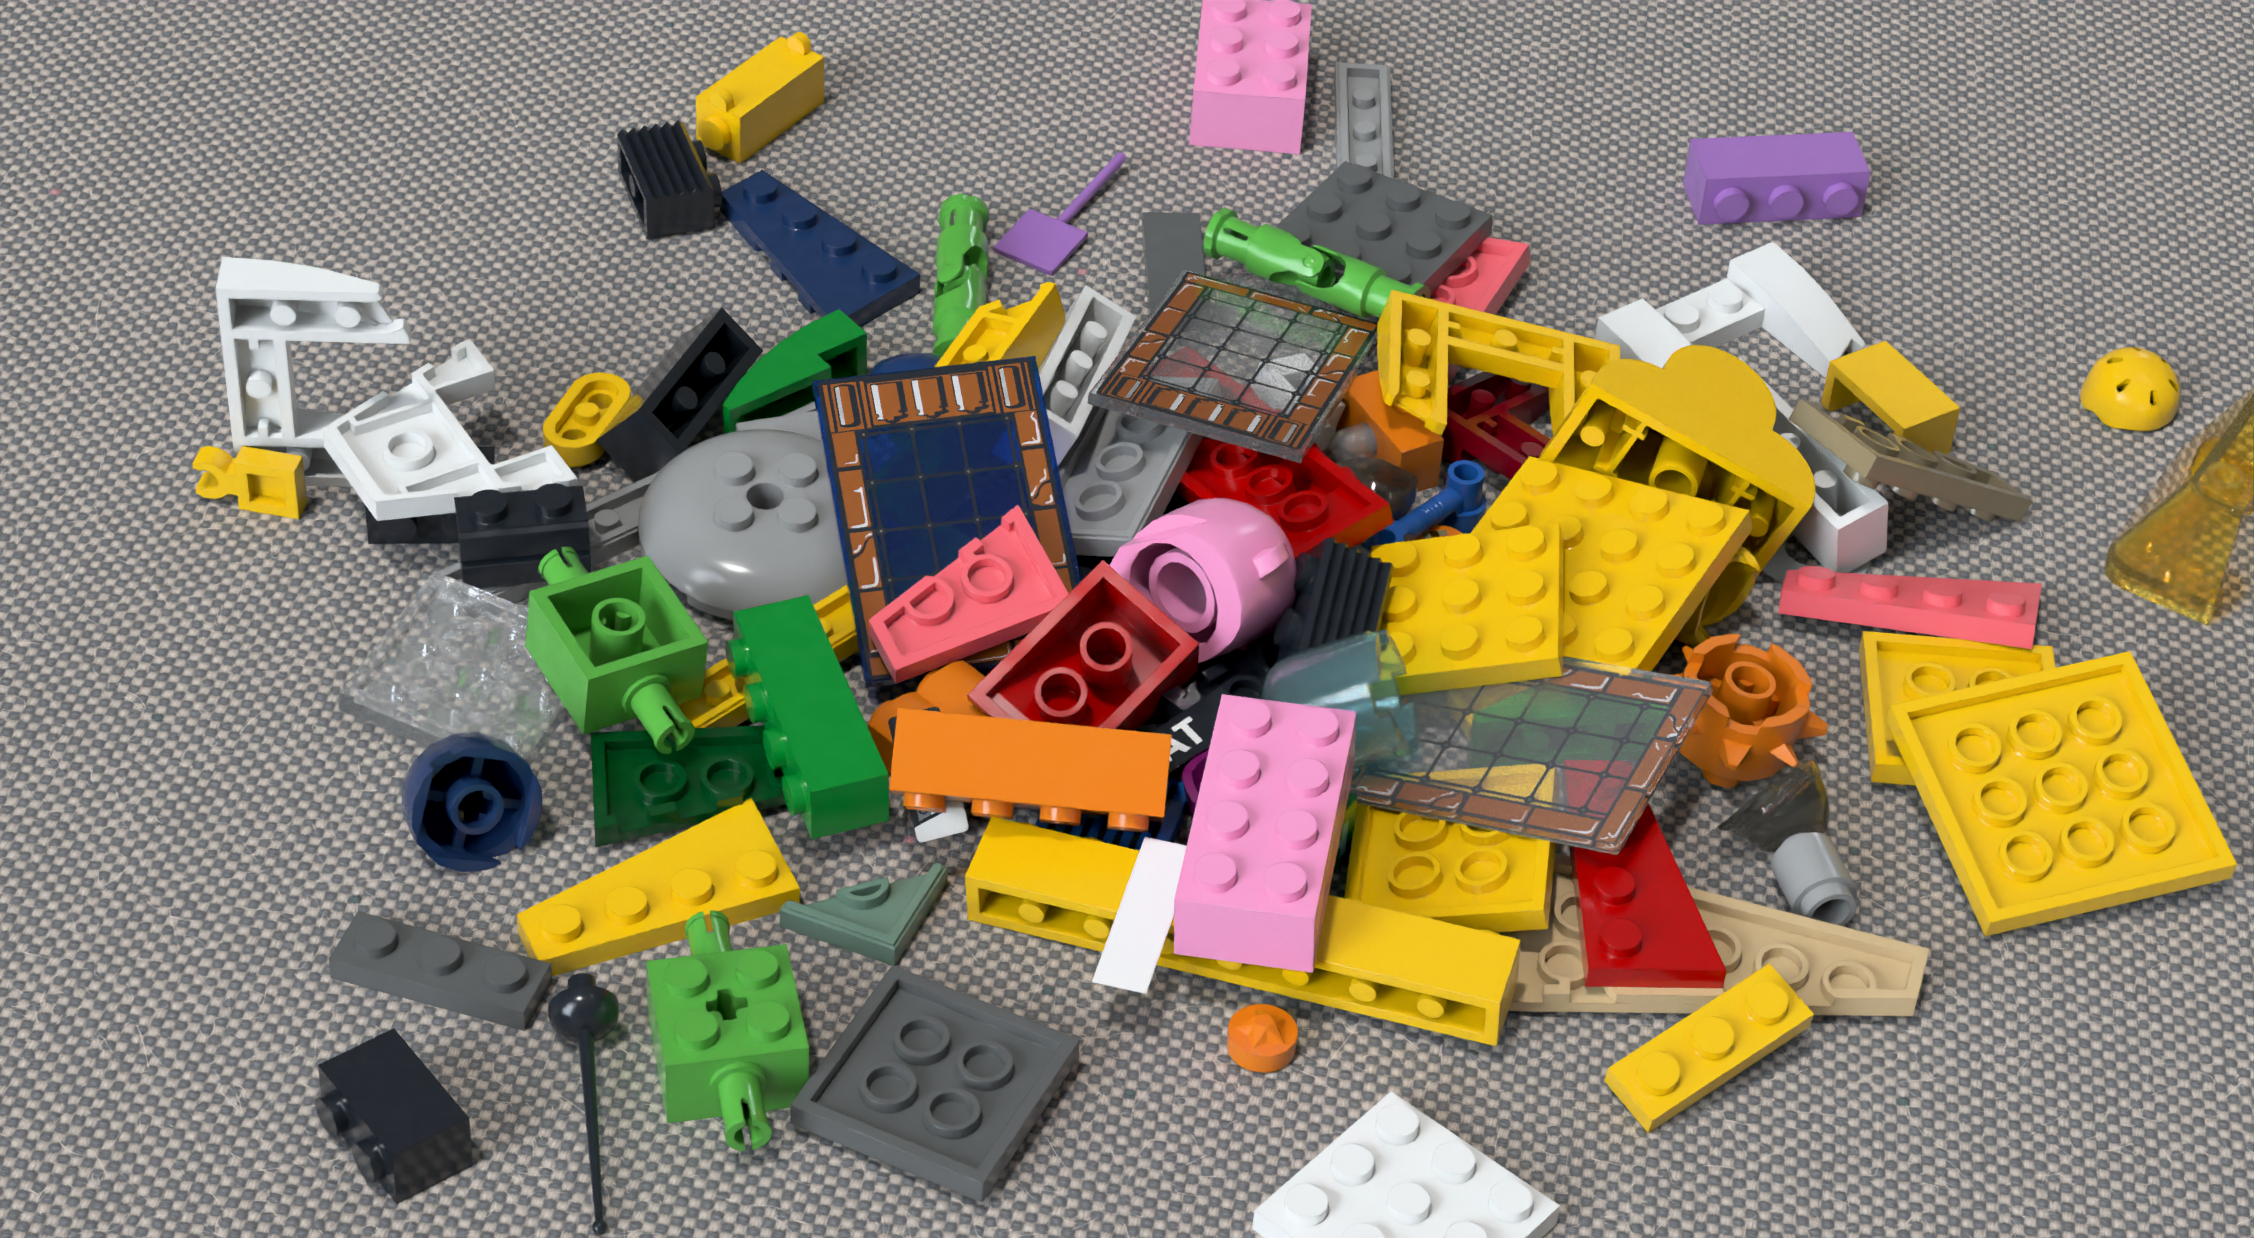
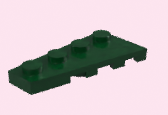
M764 725L695 728L693 739L679 751L675 749L669 737L666 736V740L672 747L670 754L660 753L646 730L591 733L595 848L697 825L734 806L742 805L744 801L752 798L758 810L786 804L782 787V777L784 776L782 768L772 769L766 757L763 744Z

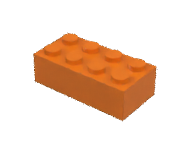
M898 708L889 790L894 795L904 796L903 806L910 810L946 813L948 800L972 803L971 813H973V816L991 818L993 816L1002 819H1013L1014 807L1040 810L1039 820L1042 823L1080 826L1081 814L1108 816L1107 829L1147 833L1149 821L1161 822L1164 818L1172 735Z

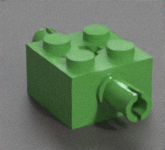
M561 548V553L568 562L567 565H565L556 549L550 551L541 560L538 568L539 574L549 585L529 591L525 647L583 735L638 717L660 753L670 754L672 751L666 736L669 737L677 751L683 749L693 739L695 727L686 718L678 704L702 697L708 641L648 555L588 573L573 548Z
M710 910L713 933H708L702 911L691 916L684 928L687 940L689 941L691 956L646 961L648 1022L667 1123L723 1116L724 1136L727 1145L732 1149L745 1151L742 1128L746 1126L749 1130L752 1150L765 1145L771 1138L772 1130L766 1111L790 1108V1104L809 1080V1045L787 944L733 950L728 918L721 912Z

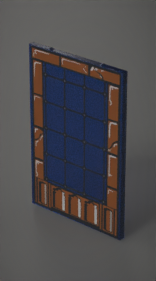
M1035 356L812 382L865 688L895 684L869 635V619L926 575L933 577L958 558V550L975 537L981 541L1001 525V517L1017 505L1021 508L1068 593L1081 582ZM1029 633L960 660H964L980 673H990ZM929 672L897 684L920 682Z

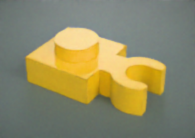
M205 446L200 448L192 463L193 469L208 471L203 473L195 488L196 494L202 497L218 499L226 494L237 495L239 509L293 519H299L307 505L302 456L242 446L236 458H233L229 453L220 448Z

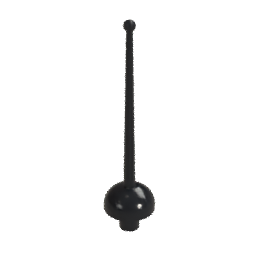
M578 973L568 979V989L561 991L551 999L548 1005V1017L553 1030L560 1037L567 1041L578 1043L595 1215L592 1230L595 1234L602 1235L607 1231L608 1226L603 1220L594 1042L606 1037L616 1026L619 1018V1002L612 992L596 986V979L593 975Z

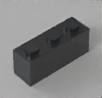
M721 307L677 340L596 441L635 482L653 475L670 460L685 451L763 350Z

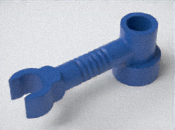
M1467 460L1452 463L1448 467L1444 489L1398 521L1393 520V524L1369 537L1362 543V546L1370 551L1371 546L1413 541L1436 524L1452 527L1463 534L1471 533L1486 511L1487 500L1482 493L1485 475L1483 468L1479 464Z

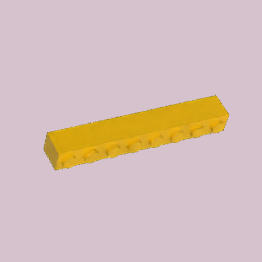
M992 816L965 875L968 920L1103 952L1139 850L1104 843L1092 837L1074 836L1040 828L1027 822H1014ZM1328 895L1313 973L1174 954V917L1157 965L1497 1046L1517 986L1521 940L1503 936L1490 930H1477L1434 920L1422 914L1404 913L1366 904L1357 899H1344Z

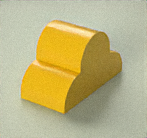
M1689 345L1676 350L1662 368L1636 359L1613 360L1602 366L1545 446L1538 461H1548L1553 464L1559 463L1750 510L1753 530L1741 546L1747 548L1756 558L1760 566L1757 576L1812 507L1816 492L1814 476L1804 457L1788 440L1773 431L1776 420V405L1765 382L1749 365L1736 356L1706 345Z

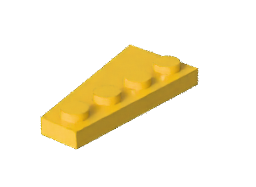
M750 798L744 801L742 805L734 806L518 913L517 930L528 956L551 963L552 976L686 939L685 924L691 916L703 911L707 932L713 931L710 910L723 913L728 918L730 926L778 913L786 901L800 903V887L754 801Z

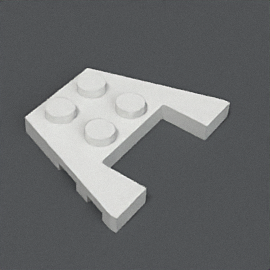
M471 339L451 348L452 358L437 368L427 363L412 372V383L389 397V394L382 391L323 428L324 448L377 521L455 513L454 497L472 496L474 493L486 489L505 493L537 490L539 487L551 483L562 484L566 487L577 486V477L552 445L494 465L490 464L446 406L495 390L494 369Z

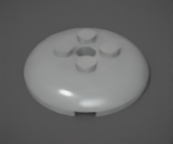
M751 429L726 433L691 446L670 460L658 472L643 497L638 518L639 543L643 557L648 555L664 579L687 594V604L718 617L733 620V612L805 595H809L814 605L852 582L849 565L850 559H848L836 492L838 487L836 488L830 458V454L833 452L829 451L827 443L813 437L795 432L771 429ZM865 470L866 480L870 478L869 473ZM869 495L875 525L872 528L876 530L878 522L874 499ZM878 504L881 524L886 529H890V518ZM886 532L884 535L886 552L889 548L890 532ZM876 534L881 563H883L884 555L881 538Z

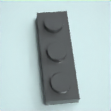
M359 911L329 957L330 978L523 1031L526 1030L552 984L551 963Z

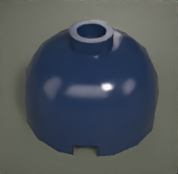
M480 732L457 733L430 744L414 760L402 785V812L417 845L438 865L460 872L489 870L501 864L500 860L493 857L507 854L515 846L521 850L531 840L542 815V789L529 763L508 743Z

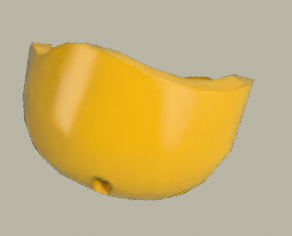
M2123 347L2110 351L2095 362L2082 384L2080 399L2083 407L2094 412L2109 427L2134 431H2152L2167 425L2175 417L2180 403V384L2176 373L2164 358L2143 348Z

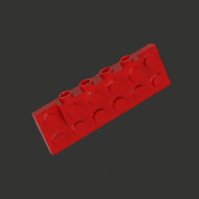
M1187 352L1175 359L1205 367ZM1172 360L1154 370L1150 376L1172 384L1194 385L1204 370ZM1207 371L1197 384L1217 386L1219 397L1230 400H1237L1241 392L1212 371ZM1152 379L1150 380V381H1153V382H1157V383H1161V384H1166V383L1159 382V381H1156V380H1152ZM1245 392L1240 399L1244 404L1259 407L1248 392ZM1220 399L1222 401L1232 403L1231 401ZM1240 404V406H1243V407H1247V408H1251V409H1254V410H1258V411H1261V412L1268 413V412H1266V411H1264V410H1260V409H1256V408H1253V407H1249V406ZM1209 425L1175 490V493L1189 504L1202 499L1228 498L1256 507L1274 518L1285 532L1293 549L1295 560L1300 553H1308L1325 538H1335L1337 543H1346L1349 548H1352L1394 523L1389 502L1360 482L1349 467H1340L1325 456L1321 448L1312 440L1305 441L1301 449L1296 450Z

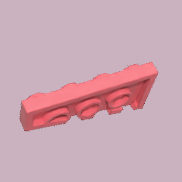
M1804 566L1798 570H1787L1781 588L1778 614L2032 649L2042 584L1841 573L1820 566Z

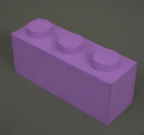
M1853 132L1690 139L1683 186L1699 225L1852 218L1862 216L1871 171Z

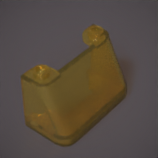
M2254 387L2182 446L2112 540L2104 564L2106 576L2116 586L2207 626L2220 610L2225 590L2222 587L2245 514L2250 515L2254 510Z

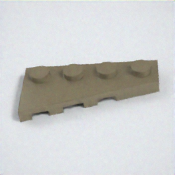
M1800 398L1789 417L1790 421L1845 462L1847 465L1843 470L1844 474L1865 487L1876 489L1879 483H1883L1893 492L1910 500H1916L1917 496L1922 494L1932 503L1949 511H1954L1957 505H1961L1971 514L1989 522H1992L1996 515L2021 522L2032 503V500L1992 471L1935 449L1930 453L1909 439L1889 432L1887 437H1884L1866 428L1867 426L1862 421L1841 414L1836 422L1823 412V409L1818 404Z

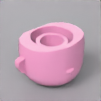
M1228 498L1197 500L1152 521L1136 534L1134 539L1118 549L1109 565L1199 643L1198 663L1223 656L1235 649L1246 651L1248 645L1275 631L1282 614L1288 608L1292 609L1297 596V591L1294 588L1297 574L1296 560L1285 532L1274 518L1256 507Z

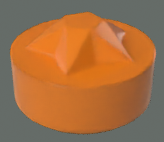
M1254 1004L1243 1007L1229 1021L1227 1033L1228 1054L1235 1063L1250 1071L1267 1073L1280 1070L1287 1066L1295 1056L1298 1038L1297 1024L1290 1014L1273 1005Z

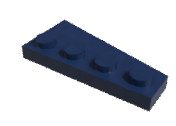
M760 170L722 191L720 212L754 251H763L770 258V269L781 281L788 279L798 290V301L810 314L817 312L820 317H824L840 309L858 326L862 327L920 293V274L765 171Z

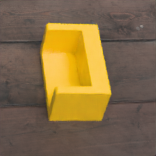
M1886 340L1829 362L1821 405L1829 412L1862 401L1895 431L1894 434L1909 439L1930 453L1935 449L1945 454H1950L1960 407Z

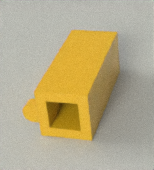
M796 32L788 39L780 36L696 96L697 140H701L703 146L741 164L824 103L825 57L811 50V41L803 32Z

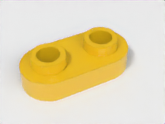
M604 372L590 373L578 378L543 424V448L552 445L570 468L583 467L596 461L605 451L596 439L631 398L629 384L617 375Z

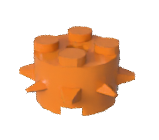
M1740 634L1710 637L1694 649L1687 645L1684 646L1682 651L1688 662L1684 673L1658 676L1653 681V685L1708 695L1706 702L1678 750L1689 761L1702 769L1703 776L1708 782L1725 788L1735 787L1739 781L1748 782L1769 778L1784 768L1786 763L1793 768L1798 767L1800 763L1793 751L1796 739L1824 736L1828 729V724L1809 710V692L1812 688V681L1800 662L1780 646L1772 643L1768 652L1745 643L1737 644L1741 636Z

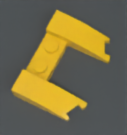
M1391 290L1377 323L1378 372L1384 403L1389 406L1395 404L1426 422L1425 428L1441 436L1447 425L1448 363L1548 387L1551 426L1554 435L1599 369L1610 361L1620 359V345L1396 290Z

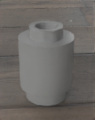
M1816 832L1798 833L1787 838L1774 853L1771 860V869L1793 914L1844 926L1852 919L1857 910V903L1855 901L1857 888L1833 841L1827 835Z

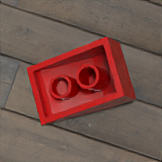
M1102 560L967 695V700L988 717L1135 731L1157 713L1155 708L1163 693L1177 685L1182 687L1198 671L1199 643Z

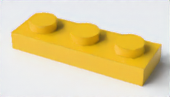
M1769 963L1607 1069L1604 1081L1647 1133H1649L1809 1028L1814 1013Z

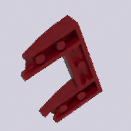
M1484 371L1449 387L1447 393V425L1441 436L1444 439L1442 459L1452 464L1456 461H1472L1478 458L1485 463L1487 468L1511 480L1528 457L1539 458L1541 452L1550 441V438L1529 426L1550 409L1548 387L1534 383H1525Z

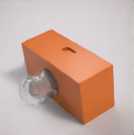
M1378 370L1346 379L1339 388L1338 395L1339 399L1346 406L1336 426L1337 432L1331 437L1329 442V451L1332 458L1343 465L1364 461L1396 499L1438 486L1444 439L1439 434L1425 428L1426 422L1395 404L1389 406L1384 403Z

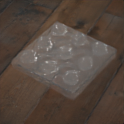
M436 571L431 574L345 684L339 696L340 711L426 747L452 734L480 732L508 743L529 765L532 764L568 714L562 701L525 647L528 609Z

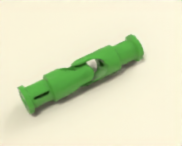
M965 194L950 196L942 202L941 211L938 215V223L942 232L937 238L936 266L938 281L935 282L933 333L938 340L934 343L932 354L941 357L978 307L986 304L988 239L984 232L989 221V209L986 203L976 196Z
M1226 207L1213 215L1205 231L1203 245L1205 255L1216 260L1222 256L1244 264L1249 273L1274 283L1296 286L1306 295L1365 319L1372 315L1380 318L1391 290L1428 299L1431 296L1429 287L1417 282L1410 286L1388 277L1386 270L1360 259L1325 246L1312 245L1310 248L1302 245L1300 240L1292 233L1270 224H1264L1259 227L1238 219L1237 213ZM1335 263H1338L1346 268L1342 278L1334 285L1336 280Z

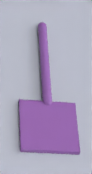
M1121 152L1117 153L1057 219L1029 209L993 247V252L1053 276L1088 237V232L1071 226L1068 223L1126 161V155Z

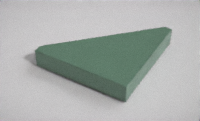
M935 863L927 874L893 883H889L888 877L838 889L836 890V897L807 905L786 901L780 909V927L895 966L947 885L948 867Z

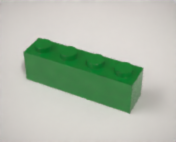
M809 595L733 612L734 639L725 642L728 666L734 679L743 678L746 683L744 685V699L751 722L753 724L762 722L765 730H763V744L766 757L772 769L782 768L784 773L782 777L783 793L790 814L792 816L801 814L811 839L889 821L888 771Z

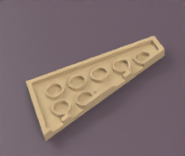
M1556 852L1548 929L1502 932L1503 936L1521 940L1518 981L1509 1011L1693 1013L1770 963L1814 1015L1913 1016L1930 950L1929 948L1688 887L1727 970L1723 989L1585 987L1571 857Z

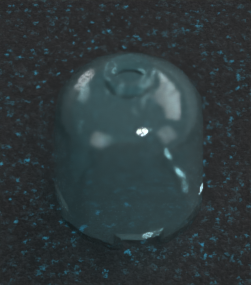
M1386 629L1373 633L1367 630L1290 654L1278 660L1265 676L1261 699L1357 711L1354 769L1401 760L1405 755L1419 750L1420 733L1415 702L1402 704L1395 676L1407 674L1397 645Z

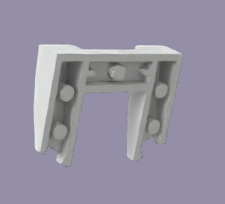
M1774 242L1730 260L1726 279L1658 309H1654L1642 298L1598 317L1595 334L1596 340L1620 345V359L1641 360L1662 368L1672 353L1682 347L1706 345L1716 348L1762 327L1825 378L1831 360L1842 357L1845 351L1850 354L1865 347V342L1831 297L1802 266Z
M222 257L216 284V297L234 458H236L242 446L299 455L303 457L305 486L352 487L324 448L323 428L345 414L297 408L290 341L409 344L411 336L410 326L405 319H393L380 301L383 297L384 289L379 283L319 267L274 260Z

